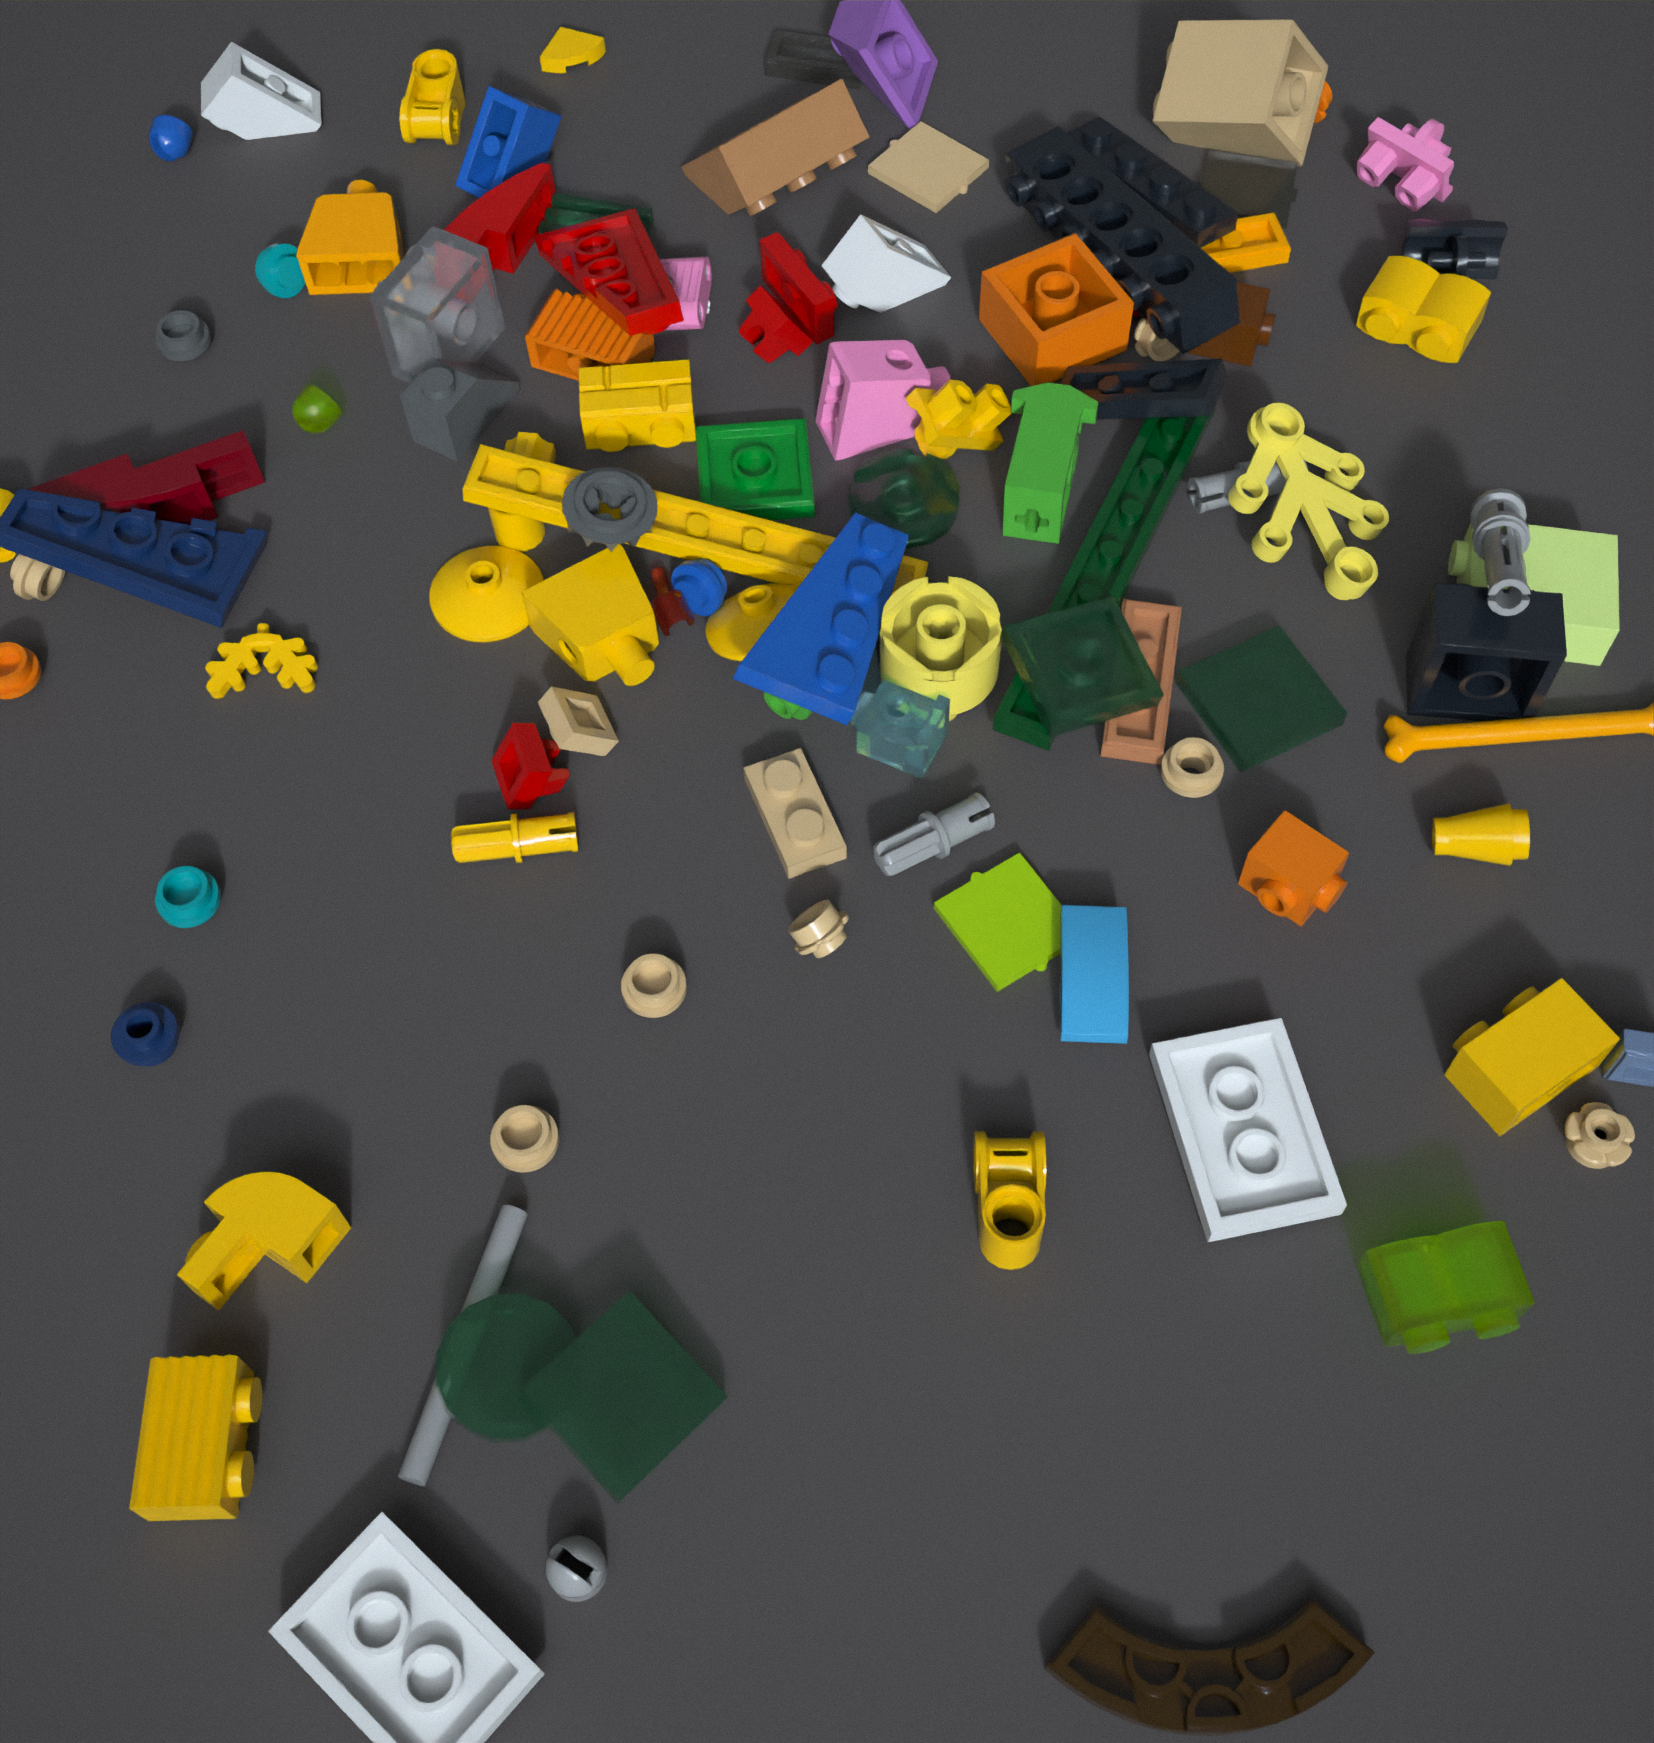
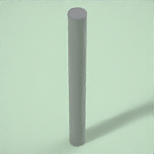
M511 1205L501 1206L400 1468L398 1478L406 1482L426 1486L528 1216L520 1208Z

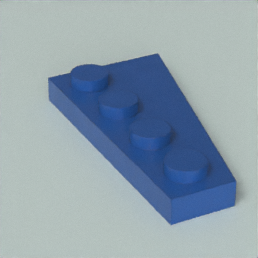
M855 512L739 664L732 679L848 725L859 701L880 632L883 608L891 596L909 535Z

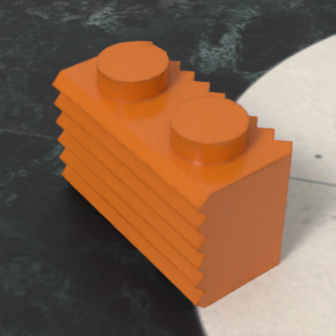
M558 289L551 293L525 334L531 367L578 381V368L649 363L655 354L653 334L646 335L640 333L629 336L585 295L574 294L571 296L567 291L562 294Z

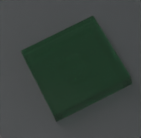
M1114 596L1004 626L1002 641L1049 737L1158 706L1164 695Z
M1280 625L1179 670L1177 674L1176 685L1240 772L1342 726L1347 716L1346 710Z
M630 1291L521 1388L519 1393L524 1401L617 1504L624 1500L727 1399V1395Z

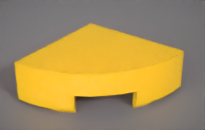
M560 27L540 55L542 71L561 74L567 73V66L580 64L585 61L588 62V66L594 64L606 53L604 37Z

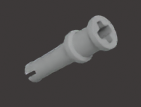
M1502 488L1488 490L1480 495L1472 504L1470 520L1471 526L1474 529L1472 535L1474 550L1485 561V574L1489 598H1487L1488 606L1499 615L1512 616L1524 611L1530 602V597H1528L1530 587L1527 584L1526 566L1523 557L1524 552L1529 546L1530 532L1529 526L1526 523L1525 502L1519 494ZM1498 503L1503 504L1504 511H1498ZM1508 587V593H1504L1502 588Z

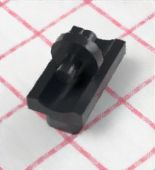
M1407 220L1401 256L1419 260L1432 267L1439 274H1457L1470 279H1497L1500 252L1508 227L1505 221Z

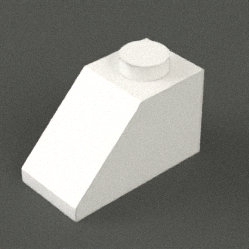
M231 42L201 82V116L210 120L216 127L228 130L245 140L316 132L322 125L320 92Z
M861 214L822 264V267L835 282L832 290L840 300L852 308L857 309L859 305H863L879 313L943 287L951 279L948 272L924 244Z

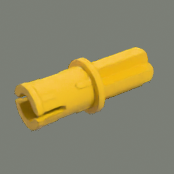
M568 812V814L526 819H519L518 814L515 813L511 814V820L456 826L451 832L453 856L455 861L459 863L515 857L516 863H522L523 856L565 851L579 852L575 813Z

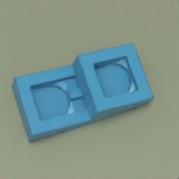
M1062 905L1060 913V1041L1127 1044L1129 1023L1127 907Z

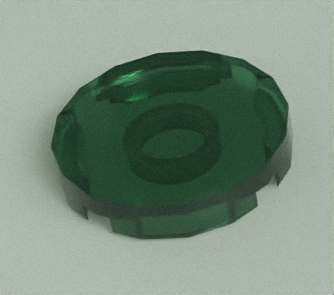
M898 448L877 453L859 465L853 474V481L848 488L847 501L850 517L852 518L856 512L908 534L909 537L905 549L933 543L948 533L958 518L960 486L955 473L940 458L928 453L926 458L913 455V449Z
M495 1294L469 1305L447 1327L436 1353V1389L446 1413L468 1432L474 1433L476 1437L492 1443L523 1442L548 1430L570 1406L581 1378L580 1347L570 1324L548 1303L524 1294Z

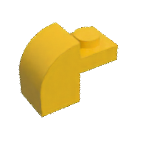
M258 1172L243 1175L224 1184L204 1201L205 1205L217 1217L220 1223L213 1231L203 1234L195 1241L187 1253L185 1265L177 1275L198 1297L219 1311L264 1255L274 1260L305 1283H308L349 1232L351 1226L336 1204L292 1176L276 1172Z

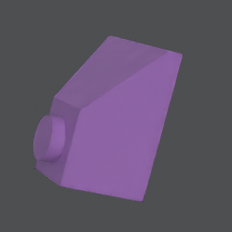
M901 0L841 1L828 34L835 51L840 56H843L853 73L909 130L912 129L920 121L938 64L937 58Z

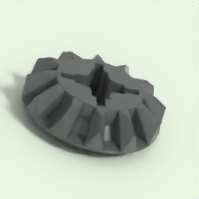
M599 467L581 473L569 483L562 499V514L566 518L569 533L580 534L587 547L594 542L606 544L611 552L618 544L626 542L635 547L640 536L645 533H652L658 510L656 495L651 486L639 475L617 467ZM600 501L603 504H607L611 509L620 507V520L614 519L609 513L599 515Z

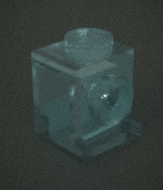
M886 680L882 681L875 695L864 691L859 697L855 713L851 718V724L857 727V753L923 779L948 734L950 699L938 695L937 699L934 700Z

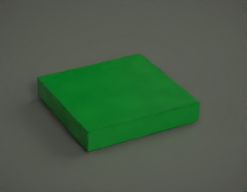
M806 418L696 426L700 502L767 520L815 517Z

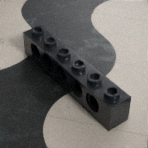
M1059 126L1005 154L1009 177L1005 179V186L1012 202L1017 207L1023 206L1034 216L1038 226L1044 232L1050 231L1059 240L1076 233L1134 302L1133 311L1136 310L1149 322L1152 331L1158 338H1166L1182 354H1185L1240 323L1237 279Z

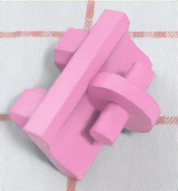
M1377 117L1368 128V146L1357 161L1358 178L1372 187H1379L1391 172L1402 179L1395 186V197L1400 204L1413 212H1417L1433 197L1443 203L1453 191V186L1449 184V178L1454 168V161L1447 158L1451 152V147L1441 142L1444 124L1435 119H1430L1420 129L1408 123L1400 130Z

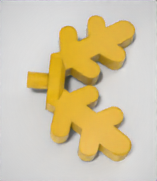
M260 623L257 625V634L242 637L240 643L223 642L218 646V652L225 661H210L206 664L205 669L211 677L207 682L206 688L215 699L224 697L231 687L236 692L243 691L246 683L241 673L246 668L250 674H258L261 666L255 655L261 652H268L263 660V665L272 674L278 672L281 668L277 675L280 685L288 689L295 682L302 692L309 693L316 686L310 673L318 669V664L312 655H304L307 652V646L302 638L283 640L281 635L269 633L270 626L268 624Z

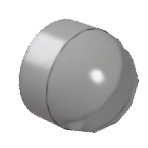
M573 1535L561 1539L550 1550L546 1559L545 1574L549 1585L557 1595L568 1601L580 1602L592 1598L601 1590L607 1578L608 1563L602 1549L594 1540L582 1535ZM566 1551L593 1568L586 1581L558 1562Z

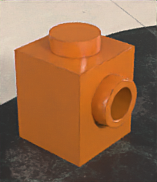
M1284 810L1248 852L1238 885L1255 895L1262 906L1269 912L1281 917L1286 916L1302 927L1317 908L1327 913L1343 893L1348 881L1340 877L1350 852Z

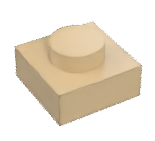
M551 686L538 701L550 728V734L559 749L606 756L619 742L597 695Z

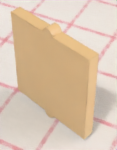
M920 121L899 140L890 141L889 148L868 165V174L937 213L959 193H967L968 185L989 168V159Z

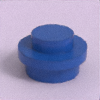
M706 559L685 561L676 567L672 573L671 584L675 598L686 610L700 616H710L722 606L724 596L727 593V581L722 571L711 561Z

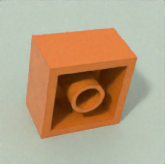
M1076 233L982 271L979 321L1030 386L1047 382L1052 383L1063 378L1068 366L1094 365L1127 350L1134 302Z

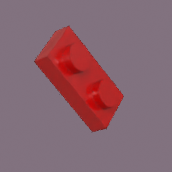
M779 232L760 239L761 271L764 283L788 309L816 345L834 337V312L837 310V301L830 285L826 281L820 282L809 269L802 252L797 248L792 249Z

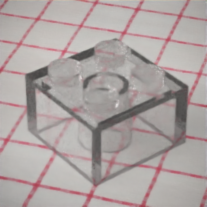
M432 226L419 242L408 250L402 261L384 280L377 284L374 292L369 296L392 375L408 383H411L432 359L476 363L505 329L488 248L435 226Z

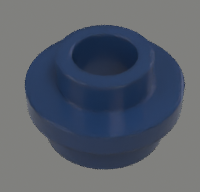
M155 1002L139 1003L125 1010L117 1018L111 1030V1044L114 1051L123 1061L135 1066H155L170 1058L176 1050L180 1035L179 1023L172 1011L166 1006ZM153 1025L149 1034L142 1038H135L140 1030Z

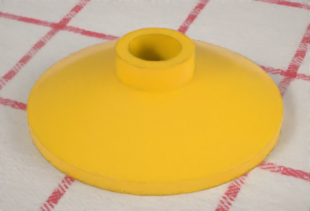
M502 546L473 548L451 558L437 572L429 593L431 610L438 624L457 638L481 643L503 640L529 626L521 592L540 583L544 579L535 562L527 555L515 549Z
M777 583L756 585L726 599L722 606L710 615L706 623L705 634L711 649L726 659L742 661L799 586Z

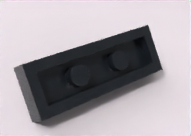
M1222 358L1068 366L1060 384L1070 385L1098 401L1096 420L1211 416L1228 374Z

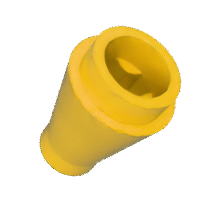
M1505 803L1454 816L1433 818V855H1449L1511 866L1513 860L1528 859L1530 825L1527 809H1511L1510 803Z

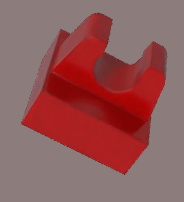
M760 285L745 300L753 310L741 325L739 333L751 345H754L764 336L763 340L753 351L766 363L773 362L788 350H791L799 357L814 342L788 309L763 286Z
M512 723L491 760L508 810H530L537 797L559 793L570 776L568 769L551 768L550 765L553 764L561 749H559L555 741L540 738L535 723Z

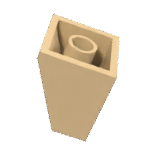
M1293 20L1178 21L1174 40L1169 44L1166 53L1167 67L1161 90L1156 94L1153 103V122L1175 143L1292 166H1302L1329 66Z

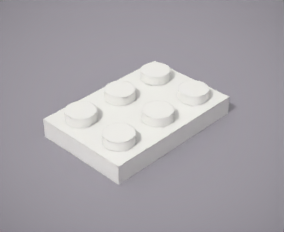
M1282 1018L1152 1043L1149 1053L1150 1060L1207 1243L1342 1215L1347 1203Z
M383 1512L367 1526L268 1631L373 1743H485L545 1674Z

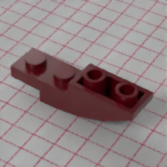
M241 430L138 468L134 467L127 453L26 490L99 502L101 510L117 513L131 512L132 508L154 511L158 520L191 525L192 518L207 521L218 518L212 503L213 501L265 483L247 437L244 431Z

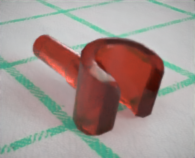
M653 569L651 577L657 591V597L650 604L664 636H670L669 629L675 623L686 620L687 624L691 626L695 618L681 592L670 588L664 569Z

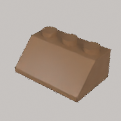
M840 79L681 166L685 176L728 215L746 208L749 216H752L776 203L777 200L773 192L786 185L789 192L792 193L816 180L817 177L813 171L816 167L826 162L829 169L832 170L856 157L853 146L869 138V135L843 79Z

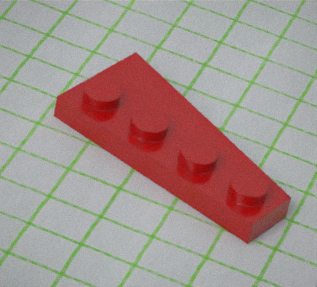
M635 208L534 236L539 255L629 336L640 333L646 335L657 334L666 330L671 324L684 321L680 301Z

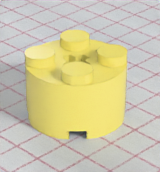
M948 576V583H928L929 577L915 579L901 586L890 596L884 605L880 624V678L888 693L898 703L914 712L924 714L933 722L944 723L954 719L957 714L968 711L980 704L993 690L999 672L1002 627L996 602L988 592L977 584L963 578Z

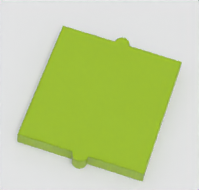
M1021 853L1014 855L983 874L980 872L972 873L970 882L934 902L933 909L997 992L1035 969L1039 972L1045 971L1048 961L1060 955V913L1062 905Z

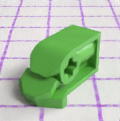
M1047 382L1014 390L1011 413L1022 414L1005 482L1003 536L1059 544L1078 457L1079 435L1077 434H1081L1082 423H1096L1098 401L1070 385Z

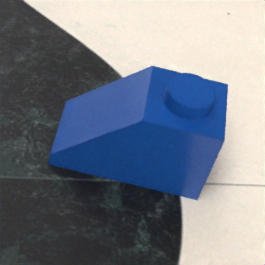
M488 86L455 186L480 198L514 175L541 162L546 163L562 116L524 97Z

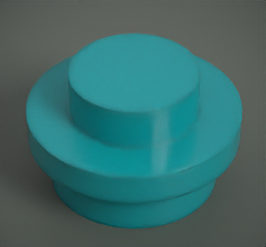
M276 243L264 249L257 257L255 264L257 279L263 288L273 296L291 298L297 295L305 285L296 256L298 248L295 246Z
M180 866L168 871L160 879L155 895V906L162 919L178 928H191L203 924L215 914L221 902V890L215 878L210 873L192 866Z

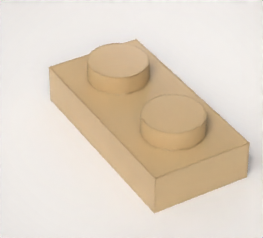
M801 748L743 768L746 785L788 879L847 859L846 844Z

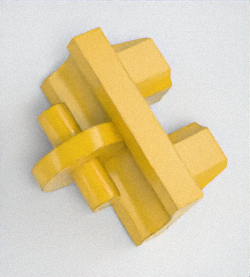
M948 380L939 390L915 388L905 398L909 407L915 409L922 418L919 425L915 428L914 436L918 442L919 449L930 459H947L954 454L957 448L993 451L1004 442L997 426L1012 413L1011 406L999 385L985 384L978 392L973 394L971 388L963 381Z

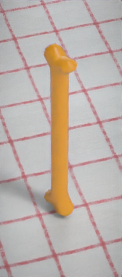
M1654 702L1646 708L1635 710L1430 726L1412 725L1397 715L1392 714L1388 717L1383 727L1390 738L1384 747V754L1392 761L1403 763L1412 753L1420 750L1636 733L1654 736Z

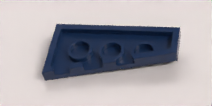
M20 488L0 517L1 548L220 628L223 627L267 545V531L246 527L245 534L217 530V522L192 518L191 525L158 520L156 519V512L132 508L131 512L126 513L105 511L100 509L99 502Z

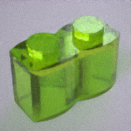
M1504 1221L1479 1223L1450 1230L1435 1236L1415 1237L1366 1250L1357 1264L1384 1347L1405 1344L1408 1354L1425 1353L1448 1345L1451 1342L1448 1333L1475 1329L1478 1339L1493 1338L1510 1333L1520 1328L1521 1325L1518 1318L1522 1317L1535 1304Z

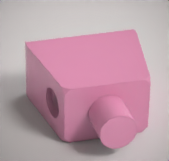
M907 340L841 341L830 343L815 422L834 460L845 459L913 438L915 428L919 425L922 418L915 409L909 407L905 398L915 388L939 390L948 380H951L950 375L944 366L926 369L913 343Z

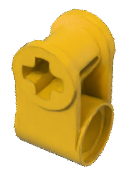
M432 49L418 55L412 63V71L406 94L402 98L400 105V129L405 143L414 144L417 139L444 140L447 145L451 146L458 144L466 99L457 61L454 55L446 50Z
M974 1131L973 1180L974 1192L977 1194L978 1233L981 1252L990 1263L998 1268L1008 1270L1023 1268L1033 1262L1039 1253L1046 1217V1144L1044 1132L1033 1131L1030 1138H988L985 1131ZM1011 1218L1025 1224L1029 1231L1014 1237L1000 1232L994 1224L1000 1220Z

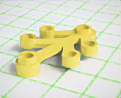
M1278 402L1260 408L1253 414L1247 425L1249 440L1256 449L1245 474L1239 476L1229 490V503L1240 513L1252 514L1256 512L1268 496L1269 490L1265 481L1275 462H1277L1286 481L1269 521L1260 528L1252 539L1251 546L1254 554L1265 562L1274 563L1279 561L1292 545L1293 539L1290 532L1301 510L1328 564L1324 570V583L1327 591L1339 600L1357 599L1363 596L1378 577L1377 564L1373 557L1363 549L1346 547L1327 509L1329 508L1348 518V525L1352 533L1363 540L1375 539L1387 526L1389 514L1382 504L1374 500H1363L1349 493L1364 476L1365 468L1362 461L1353 454L1340 453L1303 433L1305 429L1304 420L1300 413L1292 406ZM1303 460L1324 469L1325 480L1309 472ZM1340 469L1347 472L1349 476L1343 474ZM1243 490L1249 491L1254 498L1247 496ZM1364 516L1371 519L1374 524L1369 523ZM1266 538H1270L1273 541H1275L1278 547L1270 544Z

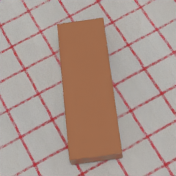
M1123 599L1101 757L1161 765L1165 748L1182 607Z

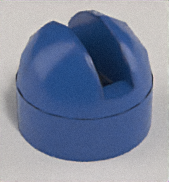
M159 115L153 119L149 131V144L157 157L165 161H175L178 158L184 157L189 151L193 131L184 121L169 115Z

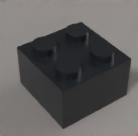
M1435 583L1406 654L1407 715L1472 721L1535 717L1567 656L1562 593L1538 592L1530 589V594H1528L1530 602L1525 610L1517 615L1503 616L1493 612L1488 606V587H1476L1463 583L1452 585ZM1502 589L1504 593H1508V589Z

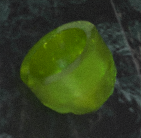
M307 384L292 405L293 417L300 428L312 434L325 432L342 416V411L326 393L312 384Z

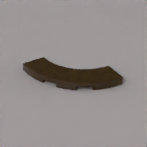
M1313 1597L1292 1618L1270 1633L1252 1641L1238 1644L1235 1647L1209 1651L1184 1650L1182 1647L1148 1639L1127 1629L1111 1619L1097 1606H1094L1047 1663L1044 1670L1068 1690L1093 1706L1125 1721L1154 1730L1182 1735L1219 1736L1246 1733L1269 1727L1302 1714L1334 1694L1360 1671L1375 1652Z

